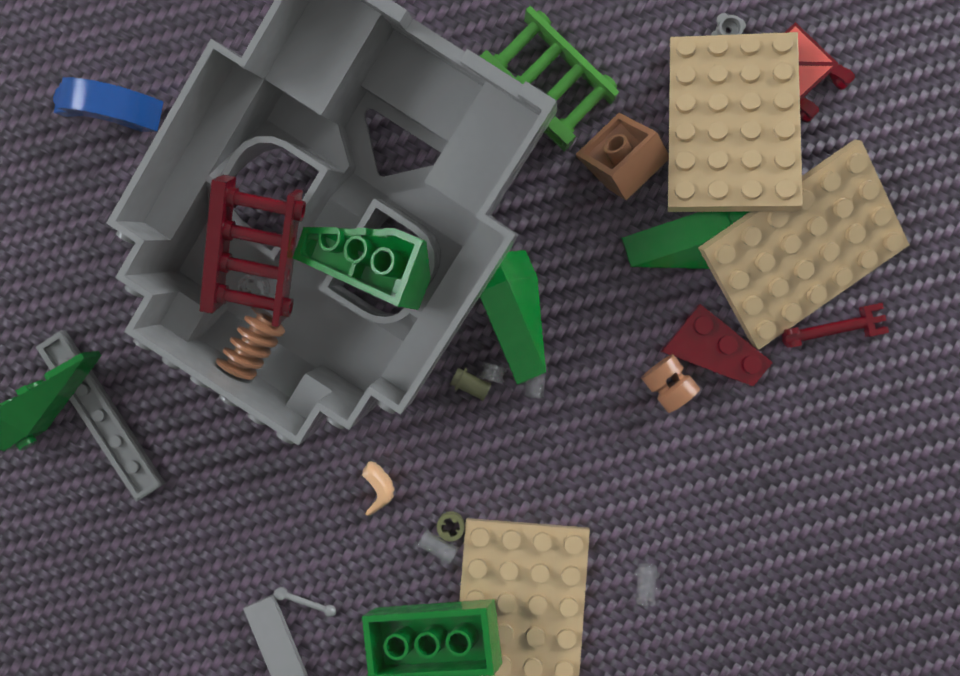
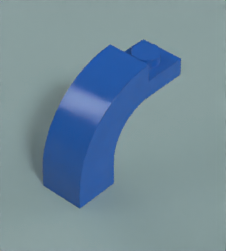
M63 77L62 83L55 90L53 96L55 104L53 113L64 117L85 116L102 119L140 132H158L164 102L140 92L104 82Z

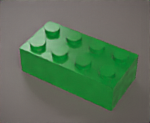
M495 599L375 607L362 616L368 676L495 675L502 665Z

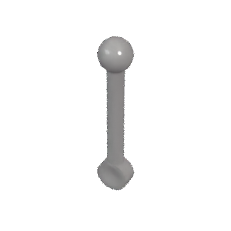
M278 587L274 592V597L277 600L285 598L322 611L327 617H333L336 614L335 606H324L288 593L285 587Z

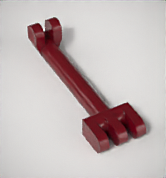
M883 302L859 307L860 317L799 329L798 327L785 329L784 333L781 334L782 342L787 348L802 346V341L863 328L865 337L890 333L888 326L878 328L875 326V323L887 321L886 315L873 317L872 311L884 309Z

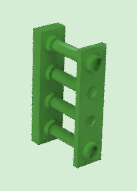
M529 6L525 11L524 19L528 26L499 55L495 54L493 56L486 49L480 57L520 83L524 84L526 81L531 84L560 55L572 68L547 93L548 96L557 101L580 77L594 88L565 119L561 118L559 120L554 116L544 131L565 152L575 140L576 136L573 134V128L602 98L611 105L616 100L619 91L616 89L615 81L610 76L602 75L551 26V21L542 11L538 10L536 12ZM538 34L550 47L521 76L517 75L514 77L507 70V64Z

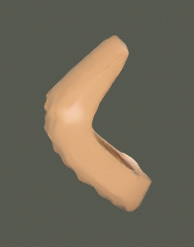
M372 461L367 463L362 473V476L372 485L377 493V499L365 513L367 516L374 514L392 500L395 490L389 475L385 473L380 465Z

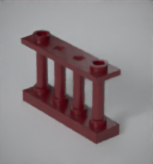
M223 174L211 181L199 311L213 314L223 304L231 302L273 311L271 326L279 327L287 317L290 318L294 305V299L289 298L294 265L292 257L296 249L299 221H303L306 212V202L302 201L303 190H294L287 195V201L239 192V188L235 187L236 177ZM238 205L285 215L283 234L236 225V222L232 221L233 208H236ZM235 238L280 247L279 266L234 258L229 253L230 241ZM231 270L277 280L275 298L229 289V285H225L226 274Z

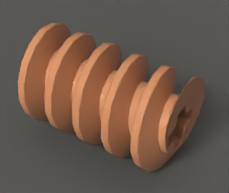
M251 307V309L257 314L256 318L248 315L244 317V320L250 327L238 326L236 329L243 336L242 339L231 337L229 340L236 347L235 350L227 347L223 349V353L229 359L217 358L215 361L227 373L247 380L255 378L257 375L256 369H260L264 364L263 358L269 357L271 354L270 348L275 347L278 343L277 337H281L285 333L282 324L279 327L271 326L273 315L255 307Z

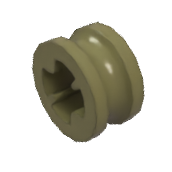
M449 511L440 516L437 523V532L443 540L449 542L456 541L463 535L465 524L460 514ZM451 518L453 523L458 522L460 528L456 527V533L450 534L449 530H443L442 525H446L445 520Z

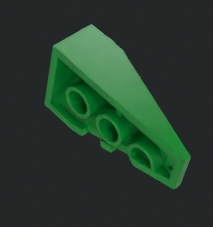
M750 211L697 212L623 237L621 239L629 265L632 268L710 269L698 247Z
M303 227L292 257L397 307L419 310L431 279L427 242L396 228Z
M526 250L509 251L479 298L518 386L546 374L538 277Z
M99 350L83 352L45 373L46 381L38 380L29 385H24L15 390L18 396L0 403V450L7 451L18 448L19 451H22L38 442L36 437L49 428L102 356Z

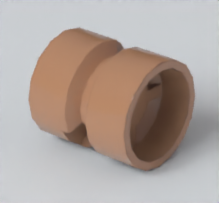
M674 354L658 362L641 377L651 392L659 393L657 400L668 413L686 404L700 391V388L690 375L682 374L684 367ZM671 378L673 381L667 385L666 380Z

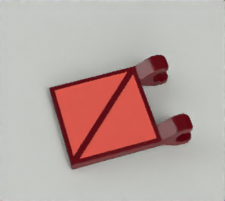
M795 22L784 33L798 32L800 119L808 123L818 114L819 107L806 99L805 96L828 75L839 90H844L854 80L855 74L834 60Z

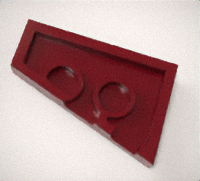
M701 304L696 306L660 351L666 355L674 354L676 358L687 363L713 371L716 374L748 386H754L773 363Z

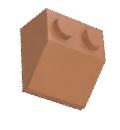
M618 113L576 153L577 158L607 189L624 200H627L669 159V154L656 131L621 113Z

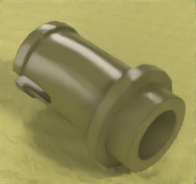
M458 368L450 383L455 386L454 390L457 391L459 388L483 401L492 383L468 373L467 368H464V370Z

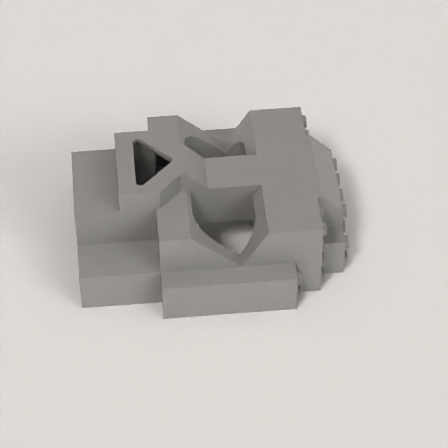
M274 0L243 56L210 39L106 223L117 230L116 235L120 239L134 244L115 278L125 284L124 288L126 291L134 296L143 298L124 332L134 338L133 342L137 346L148 351L153 350L162 356V361L166 365L174 369H182L191 375L190 379L195 384L204 388H211L220 394L219 398L224 403L234 407L238 406L248 412L247 416L253 422L271 427L277 431L276 435L281 440L289 444L295 443L300 445L318 430L325 417L333 426L340 429L345 427L350 430L377 405L389 413L394 414L396 411L401 415L415 399L519 236L495 220L492 214L555 116L557 101L526 81L524 84L520 83L469 49H466V51L461 50L413 19L405 8L392 0ZM370 109L377 111L441 152L435 164L385 177L380 176L367 125L366 112ZM273 149H286L319 171L302 201L306 202V212L303 221H299L296 246L303 227L379 229L390 216L427 242L431 279L419 310L403 308L399 313L392 314L373 307L343 287L345 282L294 259L289 298L294 299V305L290 318L287 317L281 323L285 333L283 336L277 337V345L270 348L271 354L268 358H263L264 364L260 369H256L257 375L255 378L247 380L227 373L215 361L217 358L229 359L223 353V349L227 347L235 350L236 347L229 341L230 338L242 339L243 336L236 329L238 326L249 328L250 325L244 320V317L248 315L256 318L257 314L250 306L226 302L213 314L199 311L211 181L223 174L235 176L251 160L263 152ZM233 210L232 221H235L236 225L252 228ZM235 238L230 241L229 253L234 258L279 266L280 247ZM230 270L226 274L225 285H229V289L275 298L277 280ZM265 310L273 315V311Z

